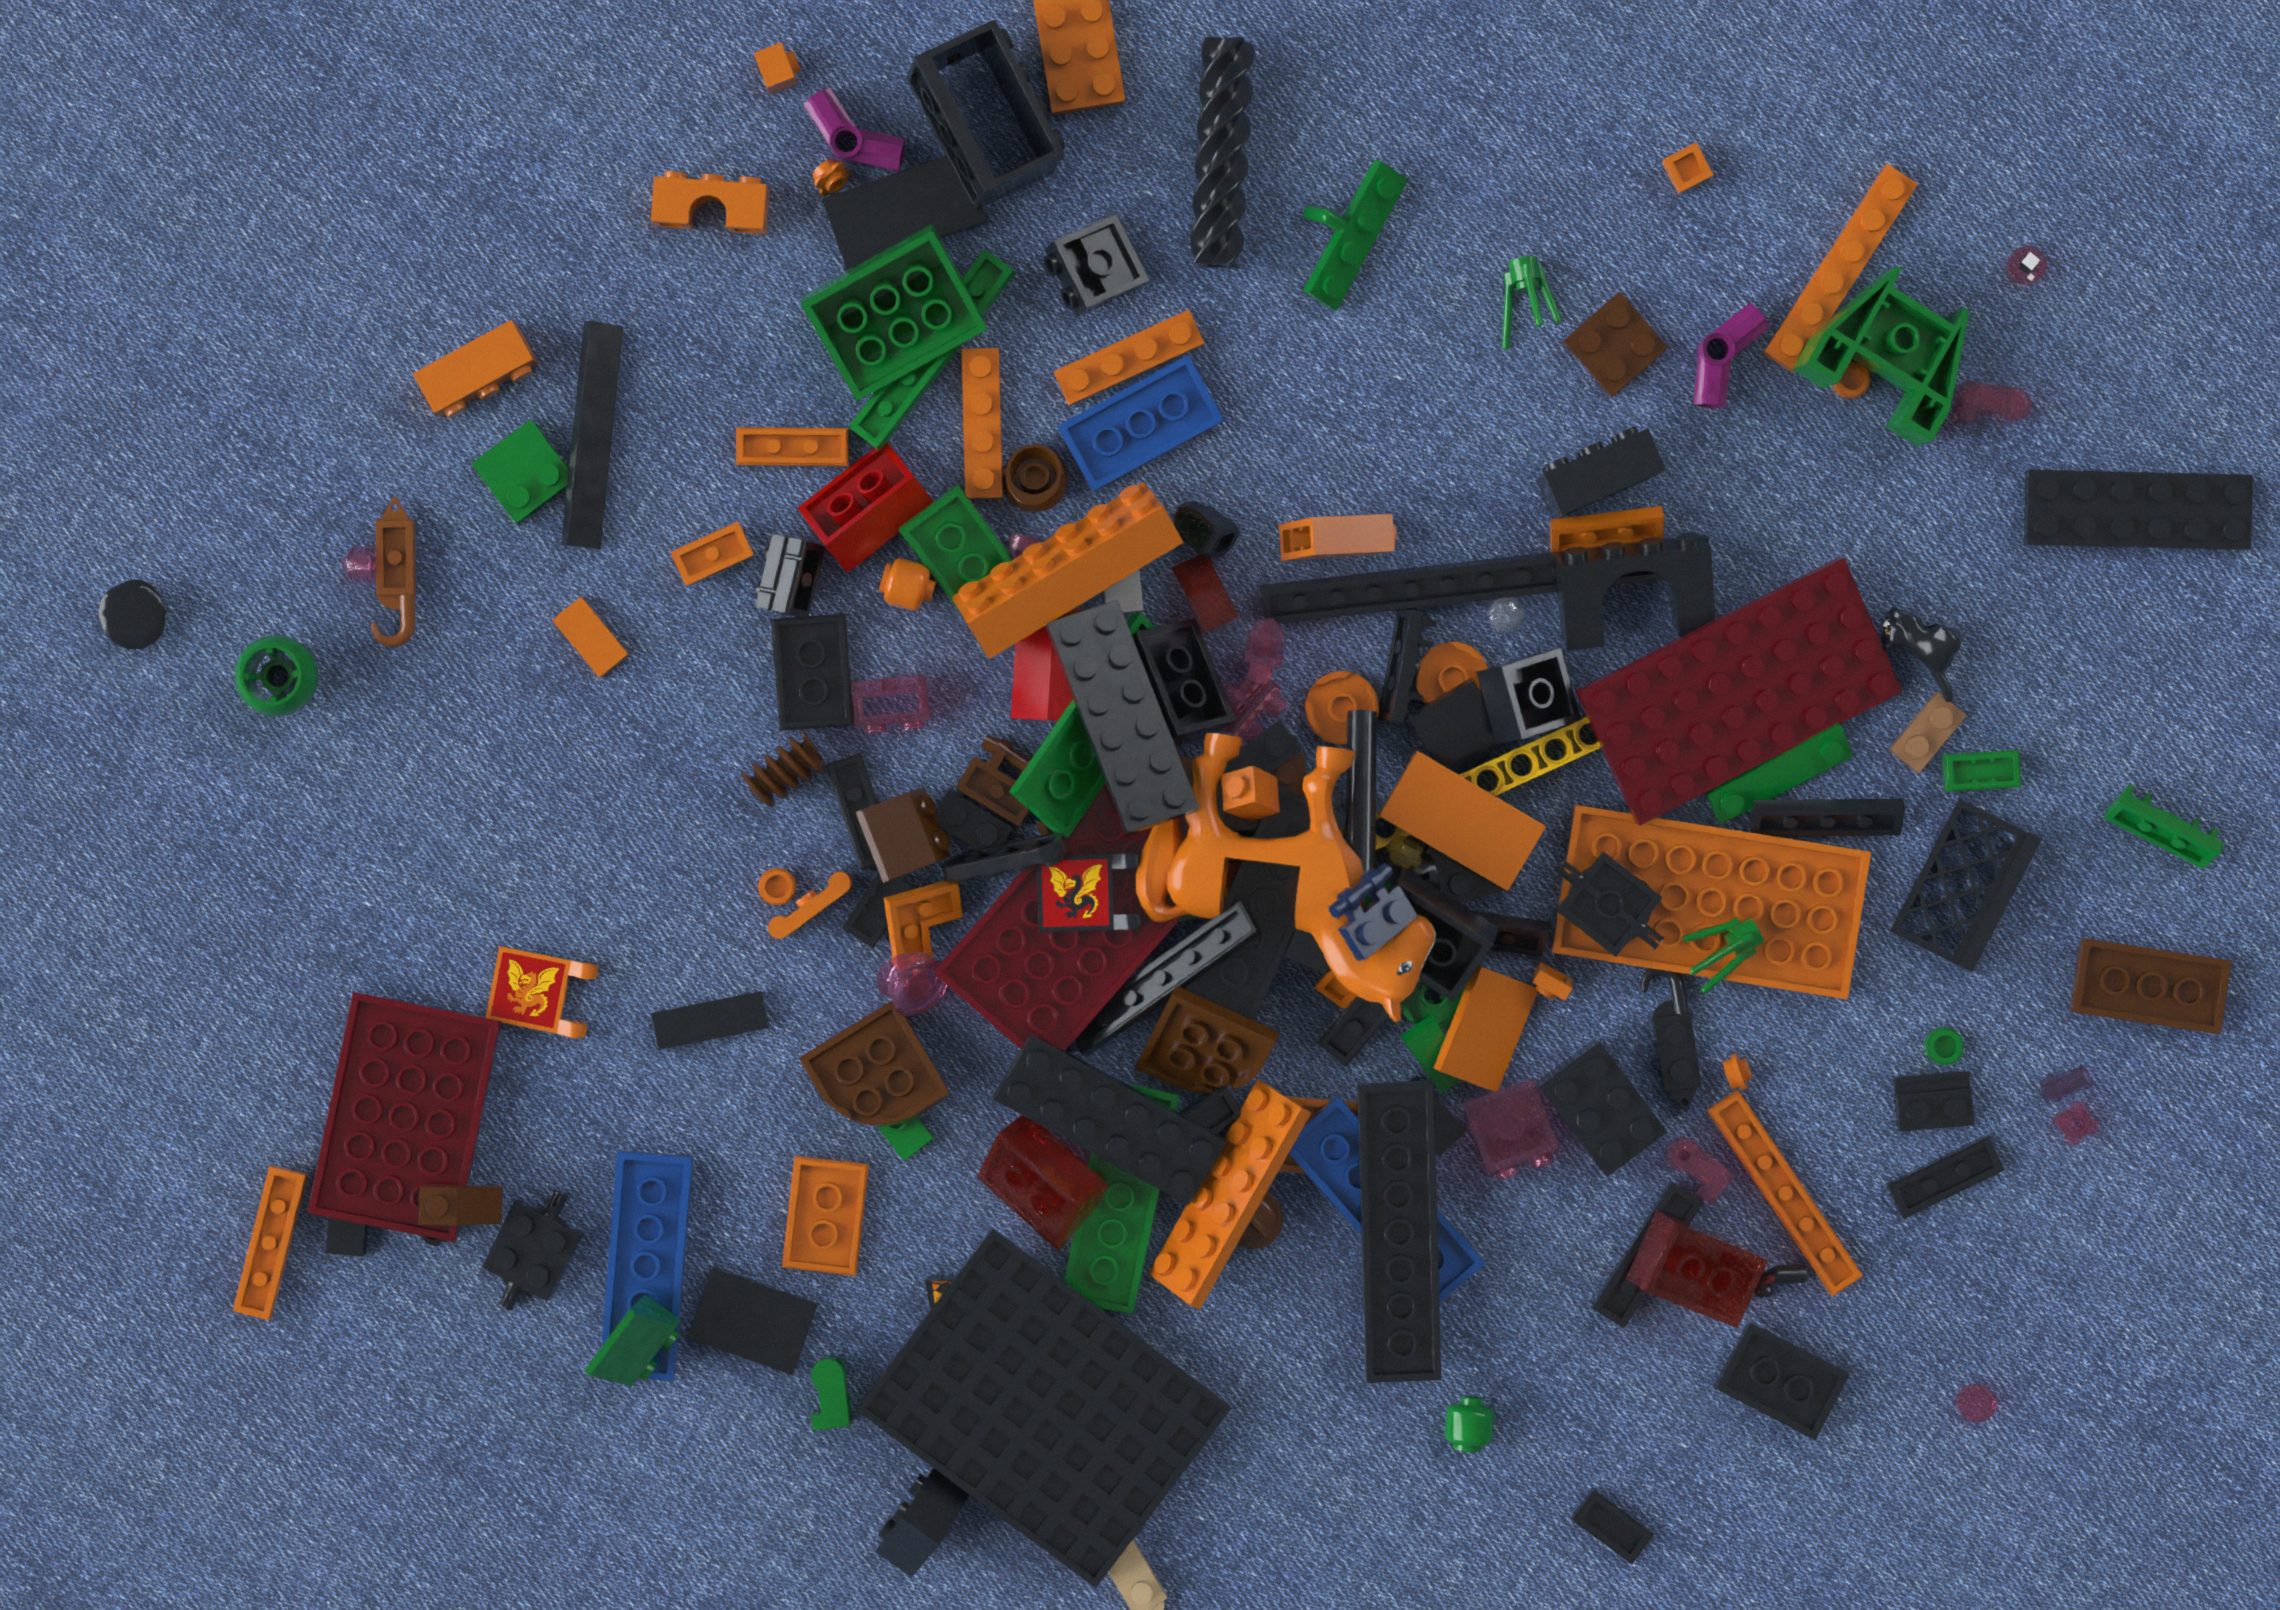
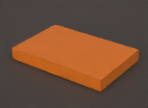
M1479 965L1467 982L1433 1068L1498 1093L1538 993L1536 988Z
M795 1155L782 1268L857 1275L869 1163Z

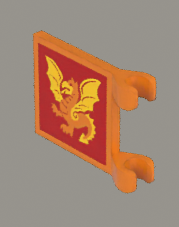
M499 946L485 1018L576 1039L585 1037L587 1024L562 1019L570 976L586 980L596 979L599 970L598 965Z

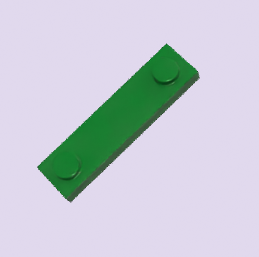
M1837 722L1794 748L1705 792L1715 818L1720 824H1723L1752 809L1753 800H1769L1853 757L1843 728Z

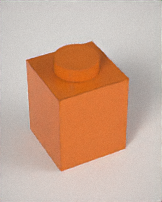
M1255 766L1221 775L1224 811L1248 822L1280 813L1276 776Z

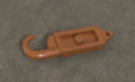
M394 496L381 519L375 520L376 595L379 602L384 606L400 610V630L394 636H386L379 630L377 622L371 623V631L375 640L381 645L391 648L405 644L412 637L415 629V596H417L416 521L410 519L399 499ZM395 504L398 505V509L396 511L393 510V506Z

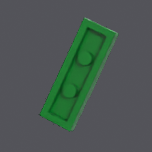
M2130 784L2106 809L2103 819L2201 869H2204L2222 851L2224 842L2216 839L2218 836L2217 828L2213 827L2207 833L2198 829L2199 819L2196 818L2191 823H2188L2171 812L2151 806L2152 798L2148 793L2140 800L2133 797L2132 791L2134 786Z

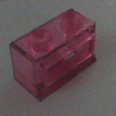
M927 675L851 682L855 727H864L865 734L887 732L886 725L901 723L902 730L924 728V721L932 720ZM918 693L920 711L864 716L863 698Z

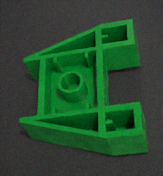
M1896 266L1882 272L1809 338L1792 370L1824 389L1840 381L1851 359L1862 364L1905 391L1886 428L1917 447L1934 440L1951 409L1969 310L1963 308L1948 314L1945 320L1893 287L1902 268Z

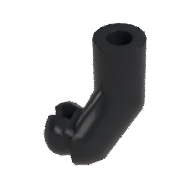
M1778 1265L1756 1273L1751 1282L1754 1284L1753 1294L1756 1297H1771L1774 1293L1773 1284L1805 1283L1807 1280V1269L1804 1265Z

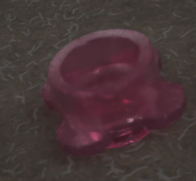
M2073 1102L2071 1107L2056 1113L2053 1118L2054 1125L2059 1127L2060 1131L2065 1135L2066 1143L2069 1145H2078L2082 1137L2088 1133L2094 1134L2098 1130V1122L2095 1119H2091L2086 1111L2087 1106L2084 1102ZM2074 1120L2079 1121V1125L2077 1127L2073 1126Z

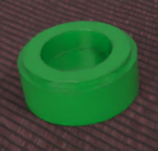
M1939 1027L1933 1029L1926 1036L1924 1050L1931 1061L1940 1065H1950L1958 1061L1962 1056L1964 1042L1960 1034L1955 1030Z

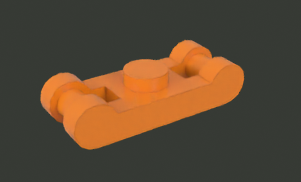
M845 871L832 874L828 881L829 886L818 895L813 889L795 902L799 907L789 916L780 915L772 918L768 924L770 935L774 938L782 939L792 934L849 892L854 884L852 876Z

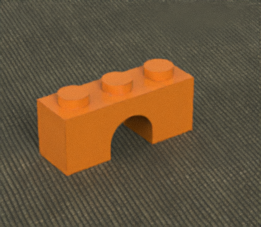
M665 171L664 177L654 176L651 222L655 227L693 230V219L697 208L705 202L716 201L723 204L726 208V228L729 232L767 235L770 189L767 184H761V179L756 177L743 176L739 177V182L724 181V176L717 174H702L701 179H687L686 173Z

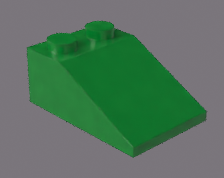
M645 1294L627 1312L584 1372L593 1377L627 1386H632L638 1378L645 1382L658 1365V1363L652 1360L658 1351L662 1348L667 1352L679 1337L680 1333L675 1329L681 1320Z

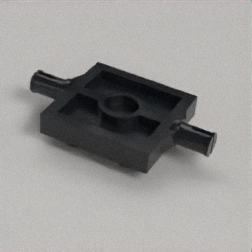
M1601 851L1593 863L1581 872L1564 858L1559 864L1568 870L1570 874L1560 866H1556L1554 872H1557L1571 883L1567 896L1557 907L1556 911L1613 956L1617 957L1624 946L1637 936L1654 950L1659 944L1648 935H1651L1660 943L1663 941L1664 936H1661L1647 925L1651 912L1662 897L1604 851Z
M553 1191L554 1193L546 1209L534 1208L519 1199L515 1200L482 1268L500 1276L508 1284L498 1303L501 1307L505 1306V1309L513 1310L521 1291L530 1292L546 1301L551 1300L584 1234L567 1225L559 1216L566 1199L569 1197L565 1193L562 1194L561 1191Z

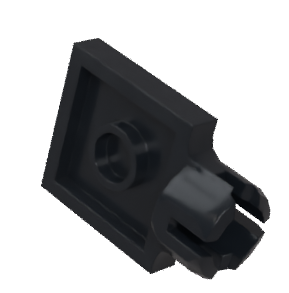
M1426 843L1425 849L1421 853L1404 857L1399 861V872L1404 867L1415 875H1420L1423 880L1459 903L1505 890ZM1514 880V882L1512 883V885H1511L1510 888H1513V887H1516V886H1517L1515 880Z

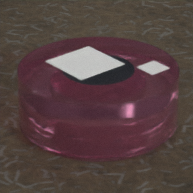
M2021 247L2009 256L2006 263L2007 274L2012 281L2019 285L2033 284L2044 275L2047 266L2046 259L2043 253L2035 247Z

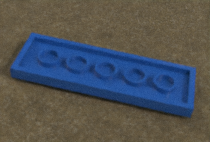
M1336 1095L1306 1121L1289 1154L1361 1235L1358 1117L1342 1098ZM1437 1208L1440 1303L1480 1269L1485 1262Z
M623 1150L617 1152L601 1347L627 1312L645 1294L680 1319L694 1156ZM679 1323V1325H678V1326L676 1327V1329H675V1330L678 1331V1332H679L680 1323ZM679 1337L667 1352L662 1348L652 1359L658 1365L647 1379L675 1380Z

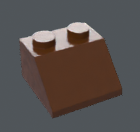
M924 787L855 812L883 883L951 857L949 839L944 830L940 829L935 816L936 807L934 801L926 793Z

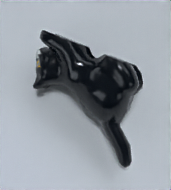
M1892 607L1891 615L1894 619H1888L1883 623L1884 649L1888 650L1893 646H1907L1931 671L1944 700L1947 703L1951 702L1953 691L1945 671L1951 665L1954 654L1960 650L1961 644L1958 635L1953 629L1938 623L1925 626L1920 617Z

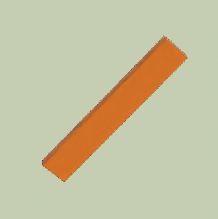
M1734 1090L1706 1109L1829 1294L1833 1297L1863 1277V1274L1740 1091Z

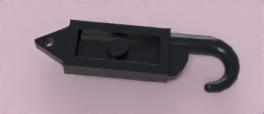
M1649 968L1643 974L1640 981L1641 992H1647L1650 980L1660 975L1668 979L1672 1000L1658 1005L1651 1017L1662 1090L1668 1092L1680 1108L1687 1113L1697 1087H1701V1079L1685 982L1680 973ZM1686 1098L1687 1103L1682 1105L1681 1100Z

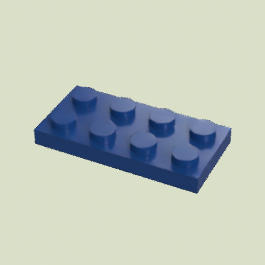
M1187 355L1061 423L1057 428L1094 493L1223 423L1224 419L1190 356Z

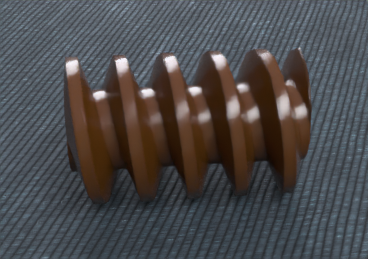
M803 729L801 730L802 743L793 737L789 738L791 747L789 752L779 745L776 747L779 757L777 760L768 754L764 755L766 763L764 769L755 762L752 763L754 776L750 777L741 771L744 780L761 802L769 807L776 805L773 793L782 799L788 797L786 785L794 790L800 788L798 776L810 782L812 780L810 768L819 773L825 771L822 755Z

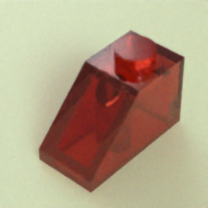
M1199 554L1172 567L1204 635L1238 619L1237 612L1224 585L1209 559Z

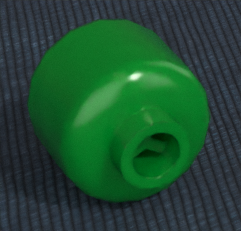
M1462 1395L1460 1402L1451 1403L1447 1407L1444 1431L1446 1440L1453 1443L1452 1448L1455 1450L1482 1452V1447L1489 1445L1493 1439L1495 1412L1489 1406L1483 1405L1482 1397Z

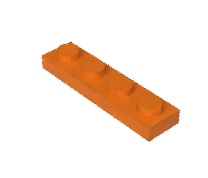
M1188 309L1053 371L1070 407L1195 350L1205 343Z
M999 348L961 349L965 495L968 499H1003Z
M276 1165L269 1166L232 1311L265 1320L272 1319L309 1174Z

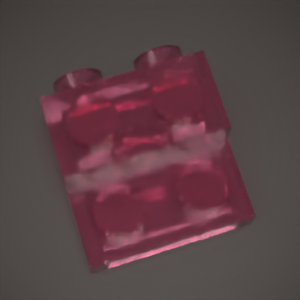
M1533 1079L1462 1103L1488 1178L1496 1175L1498 1181H1503L1518 1175V1167L1531 1163L1533 1169L1554 1162L1552 1155L1559 1153V1147Z

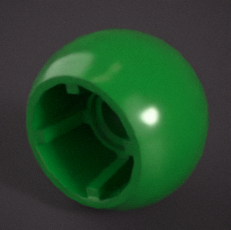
M270 635L252 642L243 650L235 667V683L241 698L250 708L267 716L282 717L302 709L312 699L318 685V668L311 652L302 643L284 635ZM284 651L293 659L294 663L285 660ZM266 655H270L272 660L264 664L260 673H256L259 663ZM283 666L287 669L289 678L285 685L279 687L275 684L273 675L277 668ZM257 681H261L268 691L274 692V695L270 696L269 700L260 692Z

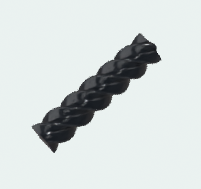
M1205 37L1202 44L1201 57L1205 72L1200 81L1199 96L1203 109L1197 121V135L1201 146L1195 158V174L1198 185L1192 202L1193 213L1197 221L1193 226L1190 237L1191 251L1194 256L1192 263L1199 265L1200 268L1240 269L1235 260L1242 252L1244 236L1237 222L1245 212L1246 198L1239 185L1243 182L1248 172V160L1241 148L1251 133L1249 119L1243 110L1248 106L1253 96V87L1246 72L1255 59L1254 46L1251 43L1245 42L1244 37Z

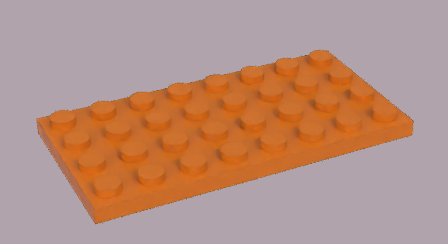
M1574 805L1565 860L1581 872L1593 863L1601 851H1604L1650 887L1662 899L1651 912L1647 925L1661 936H1664V939L1660 943L1651 935H1648L1659 944L1654 950L1637 936L1629 941L1617 957H1615L1557 912L1551 946L1552 953L1692 975L1690 969L1728 945L1725 935L1730 932L1726 931L1689 942L1683 941L1684 935L1724 924L1735 917L1740 922L1751 918L1761 932L1764 944L1755 948L1756 954L1745 959L1723 980L1848 1000L1871 852L1662 818H1654L1639 826L1635 823L1630 813ZM1563 877L1558 906L1567 896L1571 885ZM1732 952L1695 975L1712 978L1737 955Z

